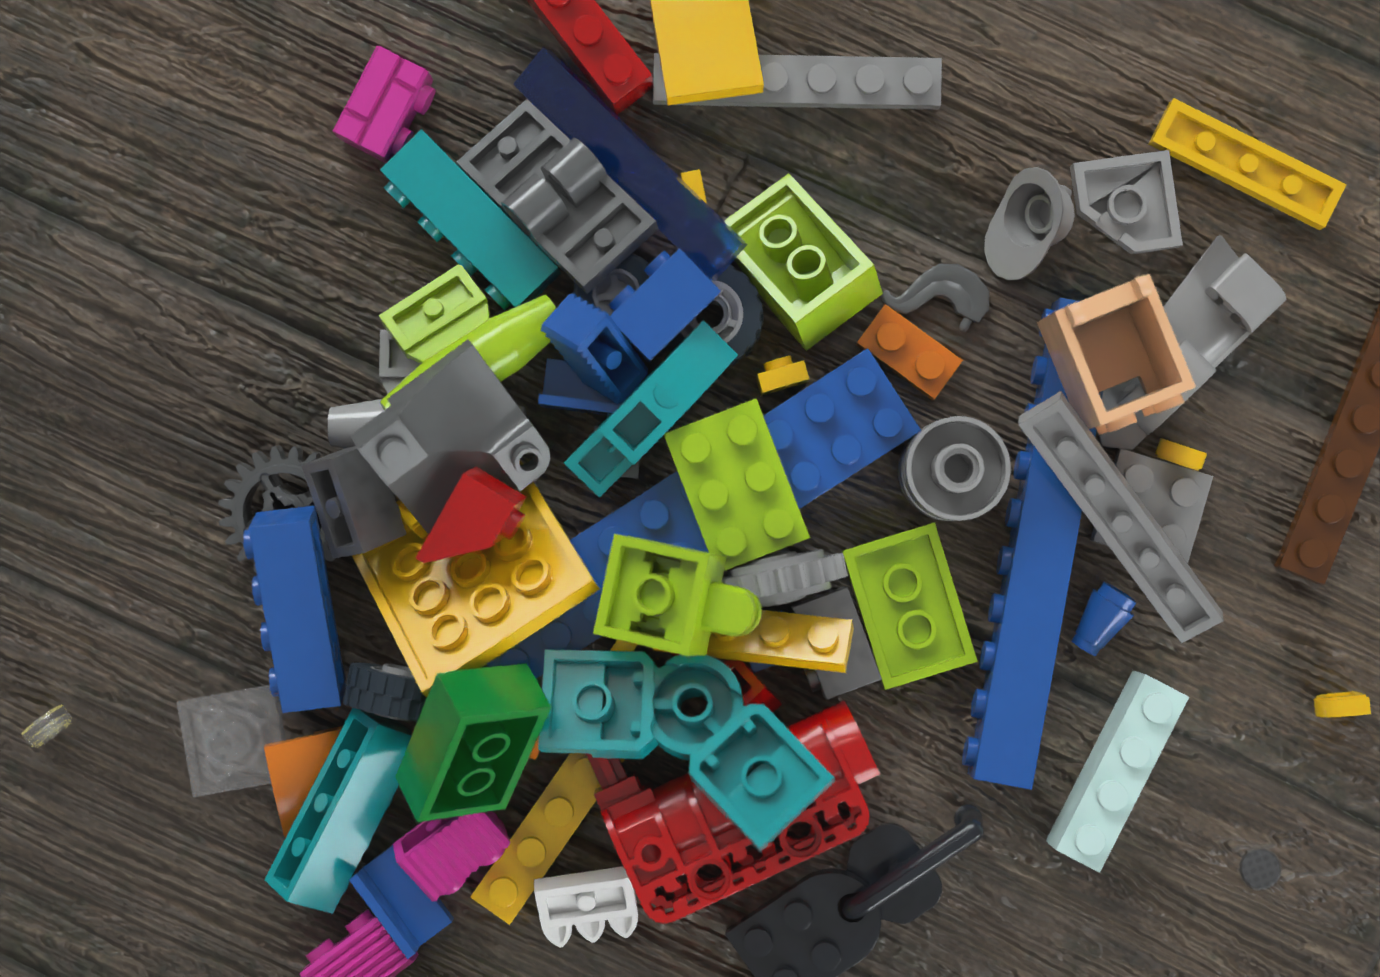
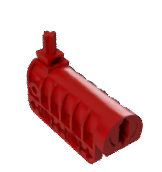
M844 700L786 727L835 778V782L778 834L780 848H775L773 839L761 850L762 854L758 857H754L750 851H747L746 847L752 844L750 840L692 782L689 772L654 788L652 782L642 785L636 771L627 774L620 758H593L591 754H586L600 785L599 788L595 789L594 796L601 809L606 828L642 908L650 919L664 924L679 920L849 841L864 832L869 823L870 814L858 784L876 777L880 773ZM846 801L849 814L841 817L837 805ZM821 810H823L825 821L829 823V825L823 828L818 822L816 815ZM796 822H807L811 825L810 830L803 837L793 838L787 835L789 827ZM854 822L856 823L853 827L847 828ZM834 834V836L824 840V838ZM728 853H733L734 863L738 861L741 866L732 869ZM787 855L789 856V857H787V858H785V859L779 861V859H781V858H783V857H785V856H787ZM706 864H714L722 869L718 876L711 879L702 877L697 871ZM687 874V880L680 882L677 877ZM743 877L742 879L733 882V880ZM663 886L667 893L674 891V895L667 898L664 892L656 893V888ZM697 898V900L688 903V901ZM672 907H673V910H672V911H669V912H666V911H665V909H668V908H672Z

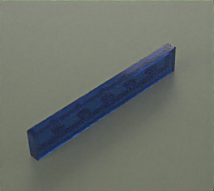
M543 47L514 82L513 85L570 140L577 138L590 149L604 167L607 175L656 220L659 230L678 249L680 248L710 280L716 281L748 245L551 50Z

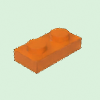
M886 304L881 308L855 344L862 350L868 348L877 361L932 401L938 396L963 361Z

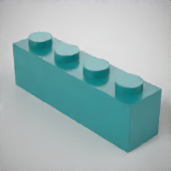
M422 129L380 169L389 180L383 188L403 208L411 202L423 214L417 223L436 242L444 236L457 249L451 257L459 265H462L470 276L478 270L491 283L485 289V292L504 311L510 305L515 308L536 299L561 274L559 268Z
M352 708L264 879L287 902L331 914L334 913L342 895L348 888L349 879L354 874L364 852L368 849L371 838L386 809L390 806L399 786L395 776L413 732L398 721Z

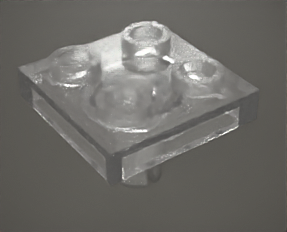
M269 684L177 701L193 797L271 784L264 746L265 744L284 741L286 737L279 697L272 696Z

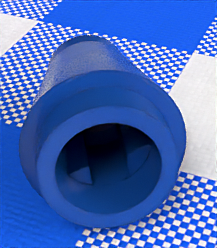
M1104 581L1098 590H1092L1076 629V634L1071 641L1087 653L1097 656L1099 651L1134 616V613L1131 611L1137 601Z

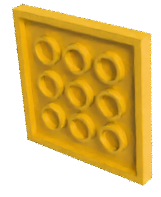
M532 482L522 491H518L527 497L519 510L525 514L521 526L511 540L504 537L491 548L422 563L416 559V556L429 534L422 539L403 523L406 535L366 553L352 555L420 690L426 697L437 673L483 667L600 590L535 482Z

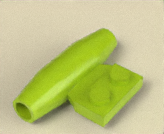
M458 264L378 315L383 326L407 359L410 358L420 363L415 370L380 401L382 408L386 410L391 406L387 400L390 396L467 339L473 344L500 382L523 368L550 343L551 339L546 337V333L541 331L542 323L556 309V306L548 296L543 295L490 318L487 298L463 266Z

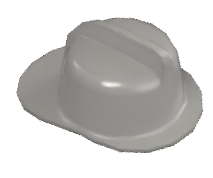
M1033 167L1023 169L1015 175L989 224L985 236L984 253L988 266L997 276L1006 280L1023 279L1033 273L1043 261L1049 248L1063 240L1073 226L1075 214L1074 204L1071 199L1072 190L1065 185H1059L1058 181L1047 170Z

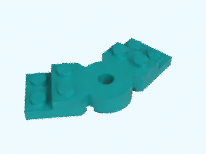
M545 649L542 691L552 708L539 734L538 749L540 752L591 754L593 758L644 759L659 745L664 751L677 758L690 760L689 775L692 782L725 817H728L759 851L763 850L835 782V778L764 704L744 706L742 691L736 676L724 663L709 655H678L668 660L659 669L645 652ZM690 697H700L707 702L705 711L697 717H687L680 712L682 703Z

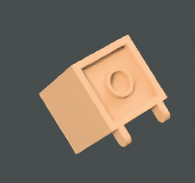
M1150 274L1140 276L1110 290L1068 305L1037 322L1069 403L1088 429L1096 428L1098 435L1110 433L1138 422L1134 414L1136 411L1142 410L1144 417L1183 404L1185 402L1181 393L1196 388ZM1138 377L1145 395L1106 410L1099 392Z

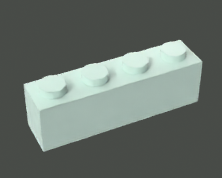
M1132 671L1046 839L1049 845L1064 855L1100 873L1189 696L1146 674Z

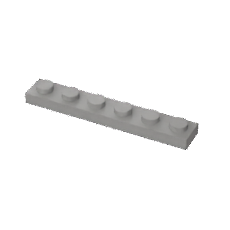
M654 53L653 105H667L659 54ZM759 55L764 82L763 93L676 104L939 110L941 107L942 58Z
M1060 391L1020 415L1018 418L1020 428L1178 640L1183 643L1223 622V612L1064 394Z

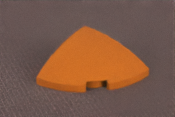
M343 726L316 731L313 735L265 744L264 751L284 838L289 833Z

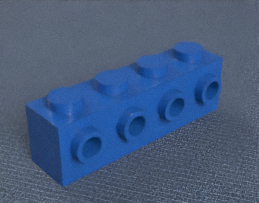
M315 505L256 512L248 527L249 529L244 530L243 543L247 559H254L257 576L252 578V593L256 606L263 605L266 622L261 623L260 634L263 650L265 652L271 651L274 667L269 669L271 694L273 697L279 696L282 713L341 706L346 689V680Z

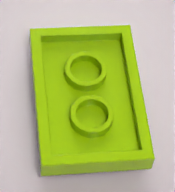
M757 398L664 434L708 552L727 557L724 571L810 538Z
M935 522L841 550L871 651L882 678L881 683L884 690L978 662Z

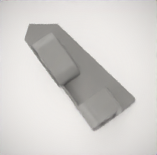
M1220 235L1214 239L1163 306L1196 388L1181 393L1184 402L1217 371L1215 368L1286 301V295L1276 281L1248 254L1244 253L1239 258L1223 236ZM1133 378L1104 390L1102 402L1105 409L1109 410L1145 395L1139 378ZM1182 404L1144 417L1142 410L1136 411L1134 414L1138 422L1116 431L1099 435L1100 445L1106 448L1131 451Z

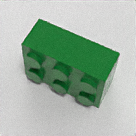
M527 663L459 671L452 670L436 674L395 776L417 822L506 809L552 708Z

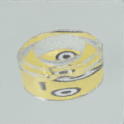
M60 704L36 719L21 735L31 748H38L68 727L73 717Z

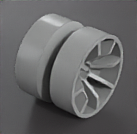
M965 416L943 418L921 428V431L912 436L905 444L898 463L899 484L907 501L918 512L940 521L969 520L985 514L1003 497L1011 474L1009 453L1001 437L987 424Z

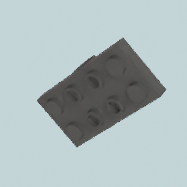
M528 99L456 161L462 171L586 294L659 229L656 220L607 175L600 161L586 145L577 138L570 140Z

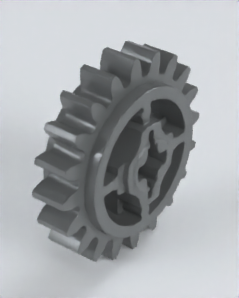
M281 445L271 448L270 461L261 451L252 454L255 469L246 463L238 464L236 469L243 480H226L224 485L235 495L234 497L221 499L218 503L220 506L232 511V515L219 521L220 526H232L235 529V533L225 540L226 545L241 542L244 546L243 533L244 530L249 529L248 527L253 520L251 514L252 500L260 484H262L265 490L262 494L264 507L261 512L280 510L284 508V505L288 506L291 504L295 508L314 506L310 491H296L288 483H283L278 473L293 474L306 480L301 465L321 458V453L318 451L313 452L304 461L302 458V447L296 445L291 448L288 458H286ZM321 528L320 534L324 558L332 562L336 558H332L323 528ZM244 547L238 554L237 559L239 561L247 558Z

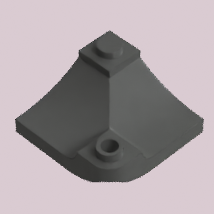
M468 339L390 396L387 400L391 406L350 436L359 452L428 534L463 473L477 466L514 490L522 491L538 479L547 470L550 463V450L547 444ZM533 453L531 461L523 465L520 464V459L524 454Z

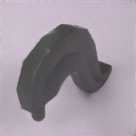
M937 264L917 278L901 296L894 297L890 294L889 290H886L881 297L884 304L897 313L906 315L917 310L933 297L942 296L952 304L955 313L963 317L959 329L961 332H966L972 322L978 324L989 311L990 291L976 273L959 264Z

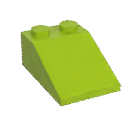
M789 173L712 229L715 236L742 272L749 277L753 286L755 285L758 293L779 321L806 351L883 294L874 264Z

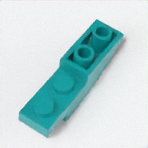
M703 320L568 457L564 464L600 498L673 426L732 363L738 354Z

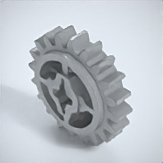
M823 549L801 553L786 551L759 557L752 560L750 564L728 569V577H723L722 583L750 590L759 598L761 607H768L805 598L806 595L830 589V581L847 577L848 573L843 553L824 555Z

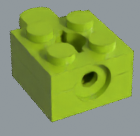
M614 534L593 634L686 656L706 655L711 632L728 636H743L751 633L758 626L761 619V604L759 598L750 590L722 583L726 556L635 536Z

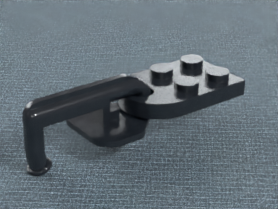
M970 804L959 807L954 815L956 826L922 849H920L911 834L901 825L895 823L880 824L853 842L850 848L847 870L828 868L808 874L727 928L725 935L754 977H837L859 963L872 951L879 938L881 920L901 924L910 923L938 903L942 894V882L935 869L982 838L984 826L981 812L976 806ZM840 899H841V910H840L839 905H838V902H839Z

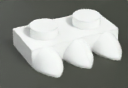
M624 866L534 879V893L543 933L551 943L559 948L568 942L572 933V925H575L578 932L592 943H595L602 935L605 920H608L613 930L624 938H628L636 928L638 922L636 894Z

